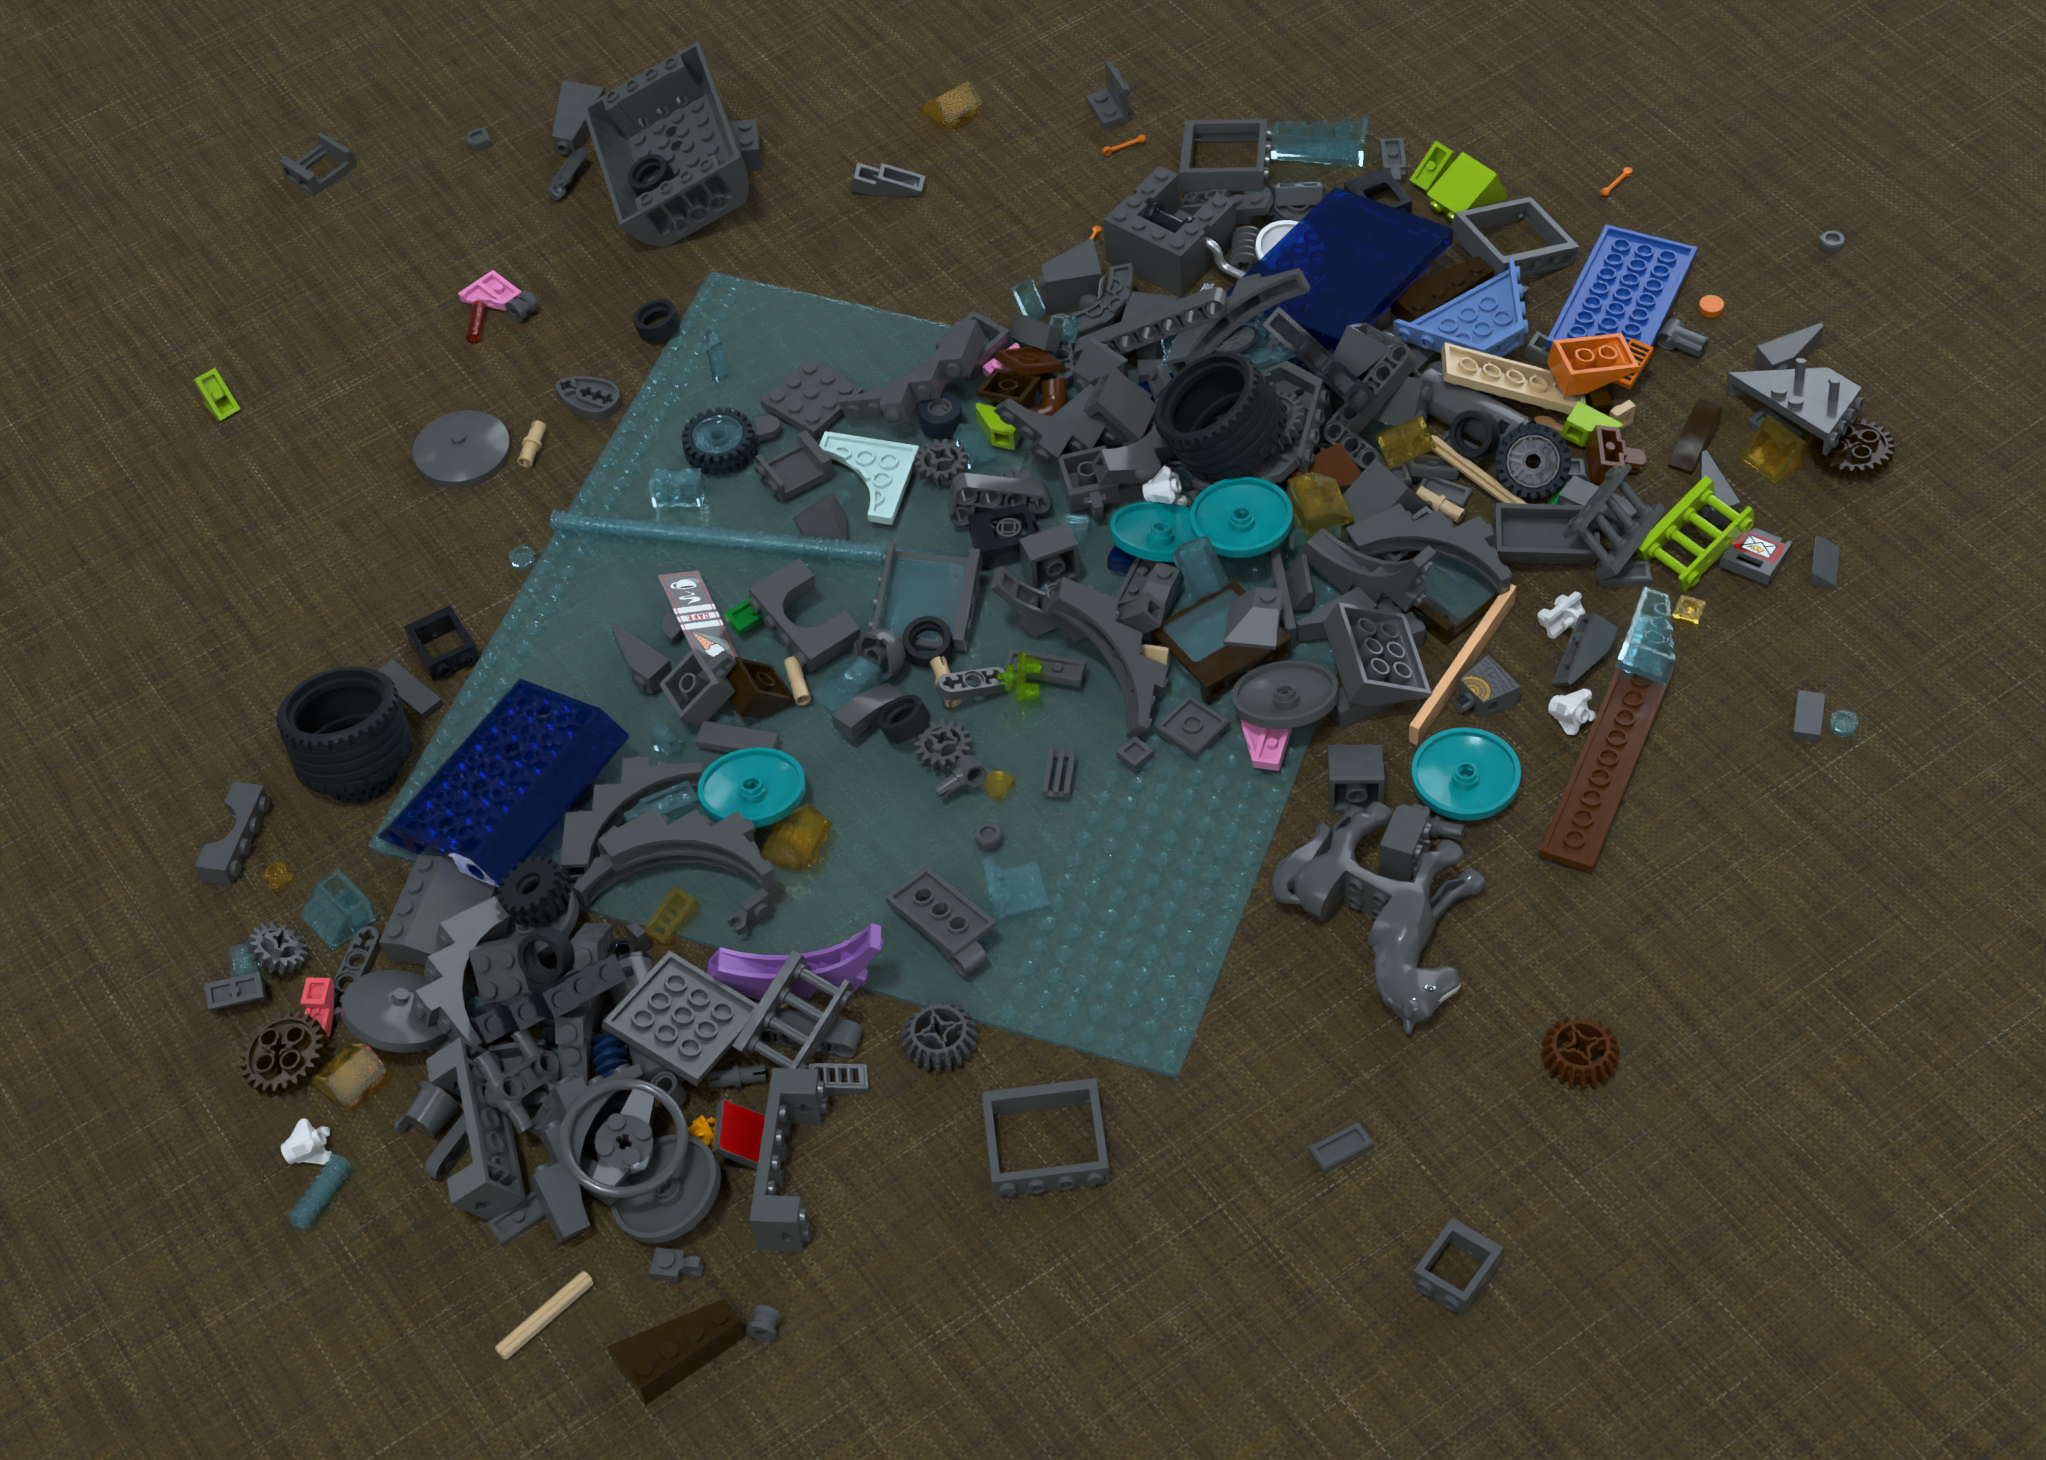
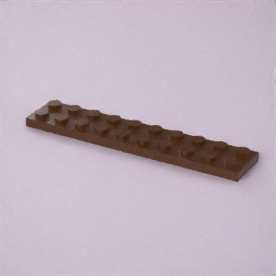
M1627 651L1623 652L1541 845L1539 857L1592 873L1674 674L1675 665Z

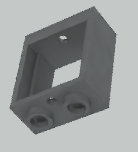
M975 311L968 314L962 321L977 319L985 337L991 341L980 350L971 375L967 377L972 381L976 380L983 373L982 366L995 358L996 351L1011 347L1010 331ZM950 331L935 343L936 350L945 341Z
M1451 1218L1414 1269L1412 1285L1421 1294L1432 1296L1440 1301L1446 1309L1465 1315L1502 1263L1504 1247ZM1448 1243L1483 1263L1463 1292L1429 1272V1269Z

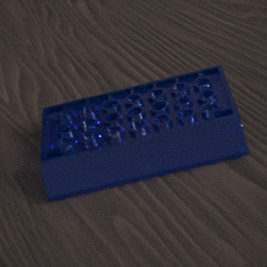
M519 679L501 696L378 836L384 841L418 855L428 847L452 857L461 873L497 888L502 887L501 881L503 877H509L507 872L511 869L515 871L518 868L517 864L525 861L629 739V734L601 708ZM485 788L482 791L476 792L477 789ZM445 826H451L448 829L442 830Z

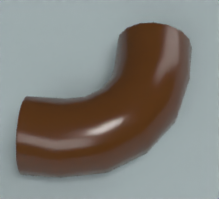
M1065 377L1041 381L1042 404L1039 407L1029 408V410L1042 415L1052 416L1067 404Z

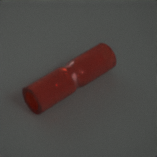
M479 300L472 303L466 340L471 344L479 343L481 338L486 304Z

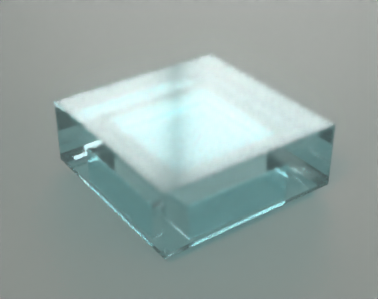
M1064 514L1063 524L1067 523L1075 539L1087 540L1090 523L1089 515Z

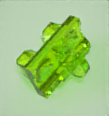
M1018 653L1017 674H1014V665L1012 664L1006 665V673L998 674V681L1005 682V691H1013V683L1017 682L1016 704H1024V700L1039 699V684L1025 683L1026 674L1040 675L1041 660L1027 657L1026 653Z

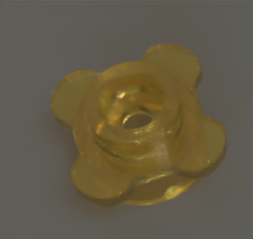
M280 862L270 864L262 874L263 879L269 882L271 890H278L281 886L294 880V875L288 872L287 865Z

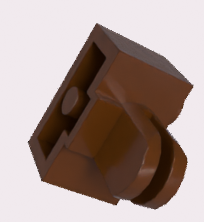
M1596 425L1586 442L1591 483L1602 484L1606 479L1605 474L1615 466L1622 467L1630 464L1632 469L1629 473L1638 474L1646 462V455L1641 449L1626 447L1625 440H1621L1620 428Z

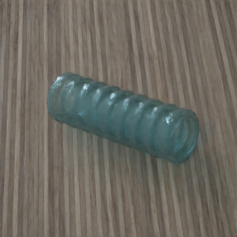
M331 1154L330 1161H326L324 1164L325 1168L320 1169V1175H316L314 1182L309 1184V1189L303 1192L304 1197L298 1199L299 1204H294L293 1211H289L287 1214L289 1221L300 1229L308 1230L311 1227L310 1222L313 1223L316 1220L315 1215H320V1208H325L326 1201H330L332 1198L331 1194L336 1193V1187L342 1185V1180H345L348 1176L347 1173H350L353 1169L351 1163L343 1156Z

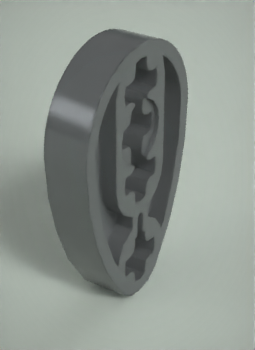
M574 376L562 378L555 385L557 396L562 404L576 415L588 420L609 418L621 406V397L617 385L606 379Z

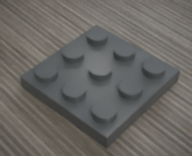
M809 358L760 401L761 406L801 431L806 430L813 438H816L844 414L838 403L842 395L863 394V389Z

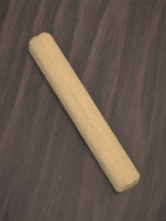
M585 1271L580 1272L499 1342L495 1347L498 1355L504 1360L511 1357L593 1285L590 1275Z

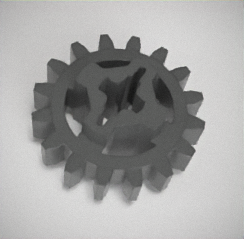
M934 439L933 445L926 442L925 449L919 448V455H915L916 473H919L920 479L926 478L927 484L935 481L936 486H939L941 482H944L947 486L949 485V480H953L960 473H965V470L969 468L968 453L964 452L963 445L957 447V441L955 440L949 444L947 439H944L942 443Z
M940 719L937 725L931 721L930 728H925L922 734L916 736L914 749L917 760H922L923 767L931 765L934 772L938 767H941L942 771L946 772L949 766L953 770L955 769V763L961 756L971 755L972 740L969 730L964 731L963 724L955 726L954 720L945 724L944 720Z
M270 923L269 928L264 924H261L259 929L254 928L246 943V946H248L246 953L252 955L250 959L252 962H260L259 968L261 969L266 966L269 968V973L278 970L280 975H283L285 970L291 974L295 968L299 970L308 954L305 951L307 944L301 943L302 936L295 937V930L288 931L285 929V925L276 928L274 923Z

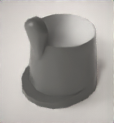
M420 1081L418 1084L420 1091L405 1115L395 1122L394 1129L402 1133L410 1124L422 1134L434 1138L460 1110V1106L441 1088L429 1082Z

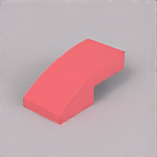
M307 977L300 1004L306 1007L305 1014L308 1013L322 1025L321 1027L327 1033L325 1037L329 1038L334 1012L333 979Z

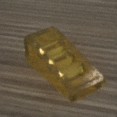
M674 886L643 929L646 931V934L666 945L694 915L700 904L694 897ZM679 902L684 904L682 909L677 906ZM671 910H674L678 913V915L675 917L671 915L669 912ZM664 918H667L668 920L672 921V923L669 926L662 920ZM658 925L666 931L664 934H661L654 928Z

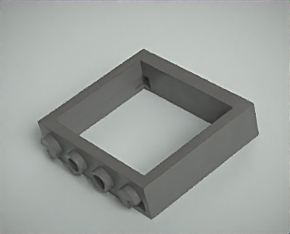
M1185 120L1179 169L1180 192L1210 191L1212 189H1227L1228 191L1264 190L1265 180H1269L1272 128H1268V120ZM1259 141L1256 167L1192 168L1195 142Z
M1532 197L1455 212L1449 231L1473 258L1479 256L1494 269V276L1509 269V259L1514 257L1515 266L1520 268V277L1573 266L1579 249L1576 242ZM1524 219L1549 247L1503 256L1478 229Z
M1096 1078L982 1092L994 1197L1006 1195L1012 1197L1015 1194L1022 1193L1039 1194L1046 1190H1070L1079 1186L1089 1185L1096 1187V1184L1110 1183ZM1091 1104L1098 1162L1000 1173L993 1116Z

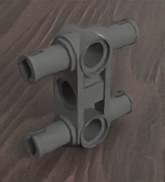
M528 1028L511 1035L524 1058H522L523 1062L509 1071L502 1072L489 1050L473 1059L487 1081L485 1083V1099L487 1103L503 1113L506 1112L517 1129L518 1134L534 1125V1122H532L521 1104L522 1098L538 1087H543L545 1092L549 1094L555 1083L559 1082L557 1077H559L558 1070L560 1066L557 1056L551 1051H546L542 1047L539 1048L529 1033Z

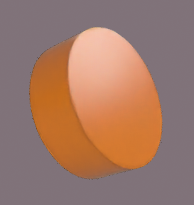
M1707 295L1701 298L1699 302V312L1701 315L1707 318H1716L1723 313L1724 302L1720 297Z

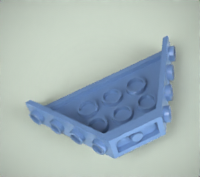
M1514 257L1509 259L1508 270L1412 322L1400 319L1394 321V338L1440 353L1444 343H1449L1502 357L1524 345V334H1528L1527 319L1523 320L1522 317L1526 316L1525 302H1520V298H1523L1522 284H1517V281H1520V268L1515 266Z

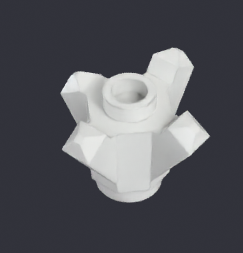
M1163 466L1153 479L1143 484V495L1146 501L1166 504L1175 503L1186 506L1188 503L1186 496L1180 495L1182 485L1178 474L1172 472L1169 467Z
M1581 689L1568 695H1556L1549 703L1548 710L1550 715L1559 721L1568 735H1576L1582 723L1596 718L1595 712L1589 710L1587 706V701L1592 699V693L1589 689Z
M300 1119L292 1135L285 1143L281 1144V1151L285 1160L289 1164L307 1162L328 1165L334 1160V1156L331 1151H326L324 1147L330 1129L325 1126L315 1129L307 1119Z

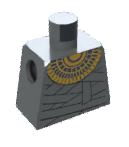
M1488 655L1459 680V697L1453 700V704L1459 713H1464L1471 708L1479 717L1485 718L1518 704L1521 686Z

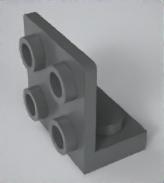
M1110 61L1105 62L1107 89L1086 96V103L1103 130L1129 122L1128 112L1131 111L1127 97L1130 94L1129 86L1126 81L1123 82L1118 68H1114Z

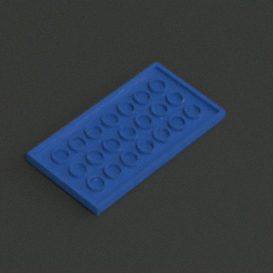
M1605 225L1547 338L1546 348L1551 349L1553 340L1622 333L1627 344L1633 338L1653 347L1697 255L1698 247Z

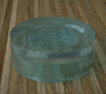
M518 546L509 553V560L514 569L526 570L535 563V555L532 548Z
M1839 710L1832 714L1830 729L1834 734L1848 737L1856 732L1858 718L1854 713L1848 710Z

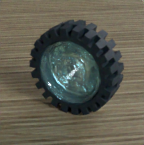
M721 407L716 408V412L708 409L706 410V415L700 412L697 414V419L692 417L689 420L690 424L686 423L684 426L685 430L682 431V445L686 460L695 470L699 471L701 469L704 474H708L711 471V475H717L718 471H721L722 475H726L729 469L733 473L737 471L736 466L743 468L745 462L749 463L751 456L755 454L756 440L751 421L747 419L745 414L741 415L740 411L734 410L732 413L731 408H725L724 412H722Z

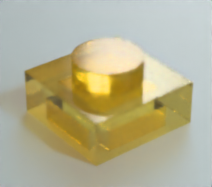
M1681 595L1673 612L1672 620L1698 627L1706 602Z

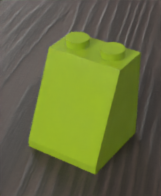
M1464 152L1457 157L1426 194L1431 202L1429 204L1430 207L1437 213H1445L1451 222L1455 212L1498 204L1508 197L1498 174Z

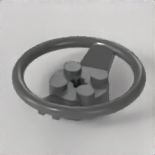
M623 1078L609 1080L586 1090L567 1110L559 1131L560 1155L570 1175L584 1188L608 1198H634L658 1189L676 1173L685 1157L688 1146V1127L680 1106L660 1087L638 1079ZM632 1090L621 1113L609 1116L608 1120L597 1131L595 1149L599 1162L593 1178H591L579 1167L574 1159L570 1140L573 1124L581 1110L597 1097L613 1091ZM655 1099H657L667 1108L675 1123L677 1139L673 1156L666 1167L650 1180L633 1186L619 1187L630 1174L637 1173L640 1170L644 1171L653 1159L654 1141L650 1123ZM622 1143H629L631 1147L626 1146L623 1150L620 1149L619 1145Z

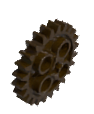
M1855 417L1854 422L1847 426L1845 435L1840 436L1837 446L1833 447L1827 456L1822 454L1824 440L1813 434L1810 448L1811 458L1815 459V465L1821 464L1822 471L1829 469V475L1837 472L1839 473V478L1848 475L1849 480H1852L1854 475H1857L1860 479H1863V474L1873 477V471L1881 474L1882 468L1888 469L1889 463L1893 462L1895 453L1894 438H1890V432H1884V426L1876 428L1875 421L1866 424L1865 418L1861 422H1857Z
M287 1011L284 1018L279 1013H276L275 1021L273 1022L266 1018L265 1027L257 1025L258 1033L248 1035L252 1039L251 1043L243 1044L247 1052L240 1054V1057L244 1060L239 1064V1067L243 1070L241 1075L259 1094L264 1092L268 1097H271L273 1093L281 1097L284 1090L291 1095L294 1086H297L300 1090L303 1089L302 1082L304 1080L312 1082L311 1073H320L316 1067L317 1064H325L326 1062L321 1057V1055L329 1052L325 1047L329 1043L325 1037L326 1031L315 1018L313 1019L308 1013L303 1015L300 1011H297L295 1015Z

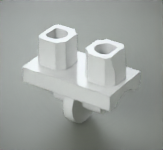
M1575 591L1569 597L1562 594L1555 600V607L1552 610L1544 608L1538 613L1539 624L1546 628L1549 638L1555 639L1569 627L1574 629L1579 615L1586 614L1581 604V593Z

